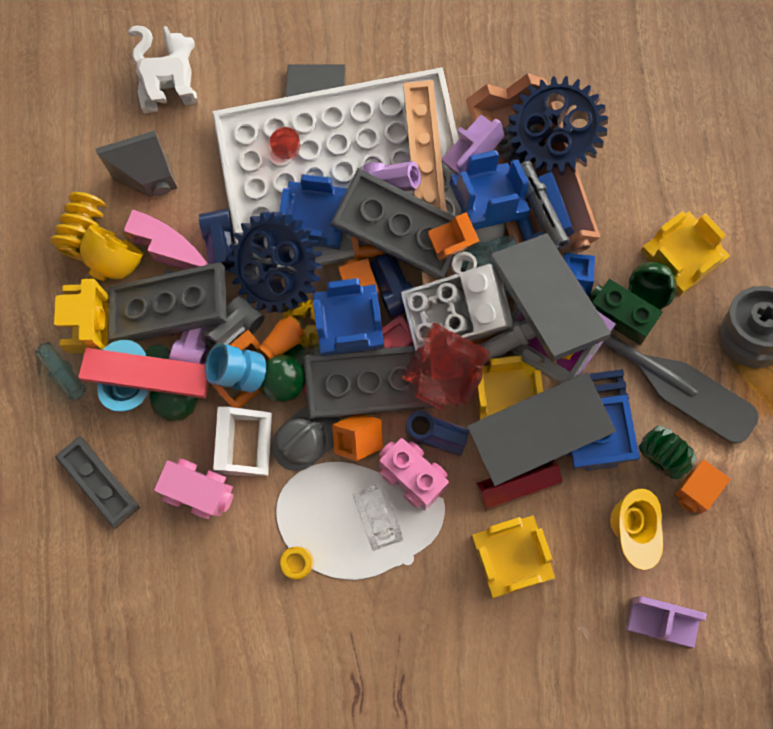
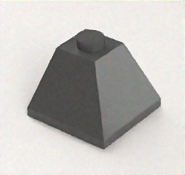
M155 130L96 148L97 155L112 178L121 184L149 197L154 195L162 196L169 193L170 190L177 188L169 158Z

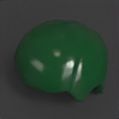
M643 262L632 270L628 290L661 310L670 305L676 291V276L672 269L665 264Z
M283 354L271 357L266 361L265 377L258 390L271 401L285 403L293 400L304 387V369L296 358Z
M151 391L149 395L151 408L154 413L167 421L184 420L194 412L198 403L197 397Z

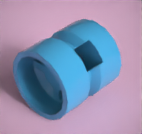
M222 343L216 344L210 350L205 364V375L209 383L228 388L232 387L233 389L250 393L256 391L261 386L266 373V362L261 353L250 350L241 351L238 347Z

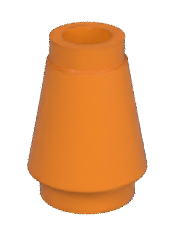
M290 316L285 320L280 319L262 345L258 347V350L269 360L271 357L284 354L300 344L305 332Z

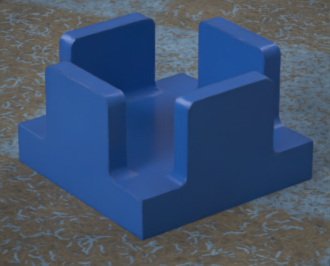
M497 150L469 156L466 170L453 174L450 177L449 183L462 213L467 212L474 230L528 218L530 208L525 200L529 181L519 160L511 161L510 166L508 163L497 165L499 160Z
M305 174L301 175V183L288 181V187L283 188L279 210L282 212V215L292 214L293 221L302 220L301 230H312L308 239L318 240L314 247L340 250L343 232L330 226L348 188L334 187L332 179L329 177Z
M358 278L328 282V291L313 293L316 329L321 356L384 348L376 284L360 286Z
M628 395L601 398L616 432L566 454L567 457H571L573 469L585 468L586 471L613 468L617 467L620 463L638 461L640 459Z

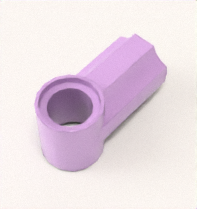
M413 161L392 165L376 162L363 165V171L403 191L416 190L417 186L421 185V173L419 172L418 164Z
M210 326L183 331L181 339L177 340L171 349L169 360L205 365L209 350L202 340V333Z

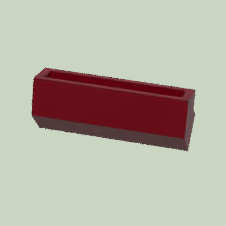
M552 460L496 486L492 479L489 478L478 482L477 487L486 512L559 486L563 481L559 465L555 460Z

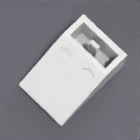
M491 264L401 292L417 353L503 333L513 327V320L502 279Z

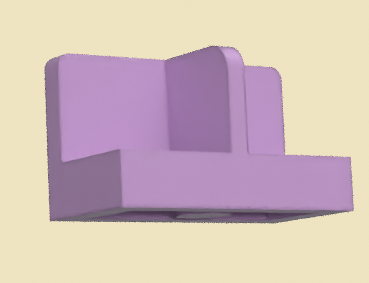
M480 115L467 131L459 127L457 130L459 140L441 159L442 163L455 174L465 171L469 156L492 151L505 137L501 122L497 119L491 122L483 115Z
M637 596L632 598L626 631L695 648L699 622L706 620L707 613Z

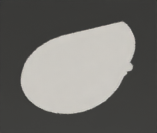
M324 462L298 472L288 481L279 495L276 517L279 531L288 548L300 546L306 548L312 554L314 560L313 570L333 578L357 580L380 575L391 568L402 565V563L411 565L414 561L413 555L431 544L439 534L445 516V503L443 498L438 497L426 511L421 506L415 508L404 498L403 494L405 491L397 483L394 486L390 485L379 472L353 463Z

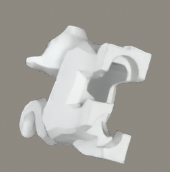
M138 25L128 30L130 36L141 37V42L132 50V61L139 79L137 93L144 114L157 112V102L167 103L166 95L161 90L175 87L185 106L198 104L196 92L190 87L192 71L188 60L191 51L195 47V42L193 38L185 37L181 33H170L167 26L163 27L164 44L169 56L157 58L143 57V54L151 47L153 37L150 30Z

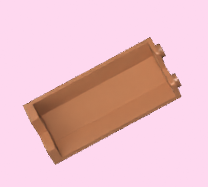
M527 73L507 89L486 84L466 99L473 123L480 115H483L491 122L494 119L499 120L502 128H505L509 124V116L517 115L513 112V104L522 105L519 95L524 94L529 97L528 86L531 85L538 90L540 89L541 79L548 85L546 79ZM554 102L550 103L548 107L556 110ZM536 124L537 129L541 132L544 127ZM552 124V128L554 130L557 127V125ZM556 142L551 148L560 152L564 151L568 145L564 142ZM496 146L492 151L497 150L499 154V160L497 165L508 163L510 166L511 163L506 161L501 156L498 147ZM536 162L532 163L537 177L547 174V167L543 166L539 172H536ZM569 166L565 167L564 175L562 176L558 168H554L552 173L557 181L575 231L574 234L569 236L570 243L558 251L561 255H564V252H583L591 247L590 243L601 238L577 168L576 172L573 173ZM527 202L530 208L529 219L536 234L543 231L530 202ZM517 220L505 223L512 245L524 242Z

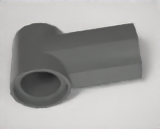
M239 296L226 308L227 323L210 326L202 333V340L209 350L218 343L230 345L247 330L251 334L255 333L262 325L265 316L242 296Z

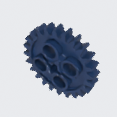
M552 76L551 85H546L541 79L540 89L536 90L533 86H528L530 96L520 94L519 99L522 105L513 104V112L517 115L509 116V123L515 126L508 128V133L510 136H516L510 141L512 147H519L516 150L517 157L526 155L524 162H536V172H539L543 166L547 167V173L553 172L554 168H558L561 176L564 175L565 167L568 166L575 173L576 163L578 162L586 167V156L596 158L597 151L594 147L603 148L604 141L600 137L607 136L608 129L603 126L608 124V116L601 115L605 112V104L597 105L600 95L589 96L591 93L590 85L581 90L579 79L573 85H569L568 76L564 77L562 84H558L555 76ZM554 101H560L564 104L558 110H552L548 106ZM573 105H575L576 108L573 109L572 111H570L569 114L567 115L568 110L570 109V107L573 106ZM576 119H584L587 125L582 128H576L572 125V122ZM562 121H563V128H561V127L558 126V125L561 124ZM534 124H540L544 127L539 133H532L528 130ZM552 124L557 125V127L554 130L552 128ZM547 139V143L544 146H539L540 143ZM556 142H564L568 145L564 151L560 152L551 148Z
M278 211L271 213L262 212L260 216H251L250 223L241 224L243 232L234 233V237L239 242L229 245L235 251V255L229 256L227 259L235 262V266L228 271L237 275L232 284H241L239 296L248 294L247 302L249 304L256 303L257 310L267 309V313L277 311L282 313L287 312L289 309L299 308V303L308 301L306 293H315L316 291L311 282H317L321 279L314 274L315 270L323 268L321 264L315 263V258L322 255V252L313 251V247L318 243V240H309L308 236L312 230H301L303 221H293L292 214L282 215V212ZM265 237H266L267 242H268V243H267V248H266L265 245H264V238H265ZM290 248H292L294 252L293 259L290 257ZM253 253L258 255V257H261L262 259L253 256ZM288 266L295 268L297 273L288 268ZM256 267L259 269V277L256 274ZM282 277L285 280V288H283L281 283Z

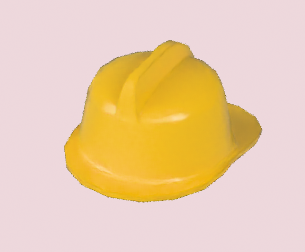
M642 488L631 491L615 505L611 512L610 523L614 534L620 539L622 553L627 561L635 568L646 570L653 568L659 562L662 555L661 505L657 497L651 491Z

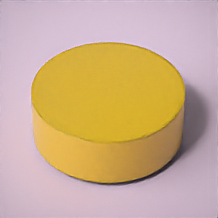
M290 547L281 555L280 569L290 579H302L308 576L313 569V556L304 547Z

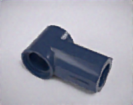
M223 209L199 214V225L203 240L206 242L208 264L221 262L225 266V271L235 266V262L227 259V257L235 255L234 250L229 247L230 244H233L232 236L234 235L230 210Z
M388 254L377 257L376 260L370 263V266L381 289L384 306L392 319L406 313L401 292L412 289L413 286L410 282L406 281L396 258Z
M421 410L409 416L405 430L410 441L416 444H425L459 457L463 453L470 432L469 429L432 417L430 413ZM415 421H424L428 425L429 431L423 435L416 434L412 430L411 425Z

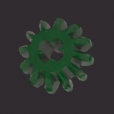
M658 425L653 430H650L642 438L643 441L639 445L640 452L649 463L671 479H678L685 473L687 474L697 460L693 448L688 446L687 442L681 439L679 435H676L664 426Z

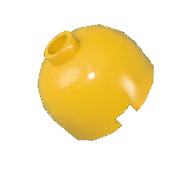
M90 225L80 243V256L83 263L90 268L88 273L100 281H106L107 278L117 280L131 275L139 266L144 253L128 240L122 241L116 238L115 233L96 225Z

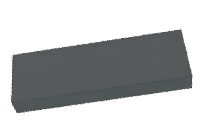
M81 436L55 456L112 527L117 528L140 508L138 503Z

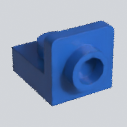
M564 252V260L587 296L590 297L594 283L595 256Z

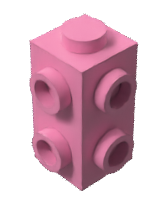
M403 438L396 444L391 441L379 454L382 457L379 460V467L382 469L380 475L392 486L397 483L405 491L403 494L404 498L415 508L421 506L426 511L448 487L449 481L446 479L448 474L437 463L434 462L431 465L422 457L424 455L423 450L413 441L407 443Z
M179 458L178 463L167 460L154 491L163 494L162 501L180 507L181 503L187 504L192 507L191 513L205 519H209L210 515L221 516L222 512H226L229 509L233 500V494H231L233 486L224 483L226 480L225 476L208 470L206 475L195 471L198 466L197 464Z

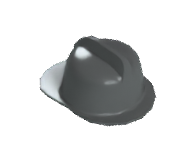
M308 406L299 410L274 435L272 450L278 464L293 471L305 470L312 466L334 446L332 424L339 422V418L309 419Z

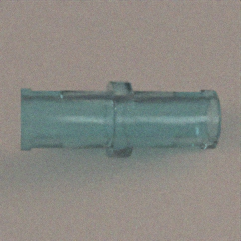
M51 342L40 345L37 348L38 350L35 351V355L49 371V378L60 385L69 400L80 398L83 395L82 392H86L87 388L73 373V366L70 362L62 359Z

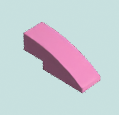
M132 209L124 232L131 242L148 247L147 251L154 261L182 270L208 265L197 249L181 234L165 223Z

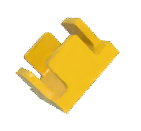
M681 211L659 228L655 237L641 249V252L650 262L665 264L672 269L676 276V291L680 295L684 294L730 257L721 246V242L726 237L725 233L706 213L697 220L690 211L686 214Z
M81 279L80 285H63L62 293L64 295H57L55 297L54 324L57 327L73 328L72 339H60L59 346L68 354L84 353L85 348L103 350L110 344L108 342L109 295L95 279Z
M522 356L490 359L488 366H481L473 371L479 420L544 391L541 371L523 362Z
M534 515L523 519L518 517L488 527L485 531L471 535L492 599L555 579L550 563L553 559L542 528L538 529Z

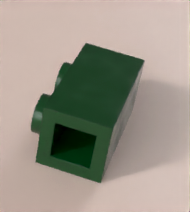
M610 278L603 287L598 284L589 297L596 310L616 324L613 329L638 345L643 343L663 313Z

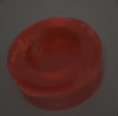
M279 128L270 137L272 152L278 158L290 159L298 154L301 143L299 135L292 128Z

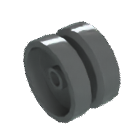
M753 286L741 291L732 300L728 313L722 321L719 331L721 346L729 357L741 365L751 368H767L773 365V288Z

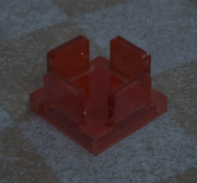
M433 322L404 370L402 379L416 386L415 396L438 409L444 410L447 402L458 407L461 402L464 404L468 403L480 384L482 368L490 357V351Z

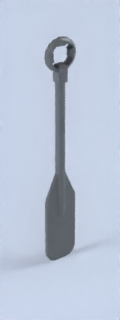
M503 285L506 297H512L509 290H506V286ZM612 334L608 340L603 342L604 345L636 364L662 400L728 442L741 443L745 441L756 426L759 416L752 404L687 363L644 355Z

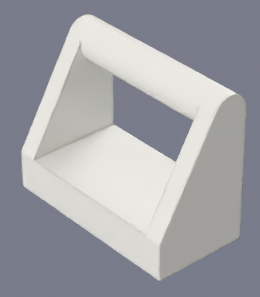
M218 407L213 470L216 473L231 476H268L272 413L234 407ZM235 420H259L256 467L232 465Z

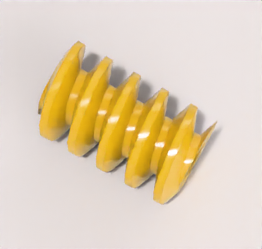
M72 192L68 197L70 203H66L64 206L65 213L60 215L59 221L61 224L55 227L54 231L57 235L51 236L50 243L60 253L83 261L78 252L83 235L90 225L99 226L92 218H102L103 214L97 210V207L107 208V205L93 195Z

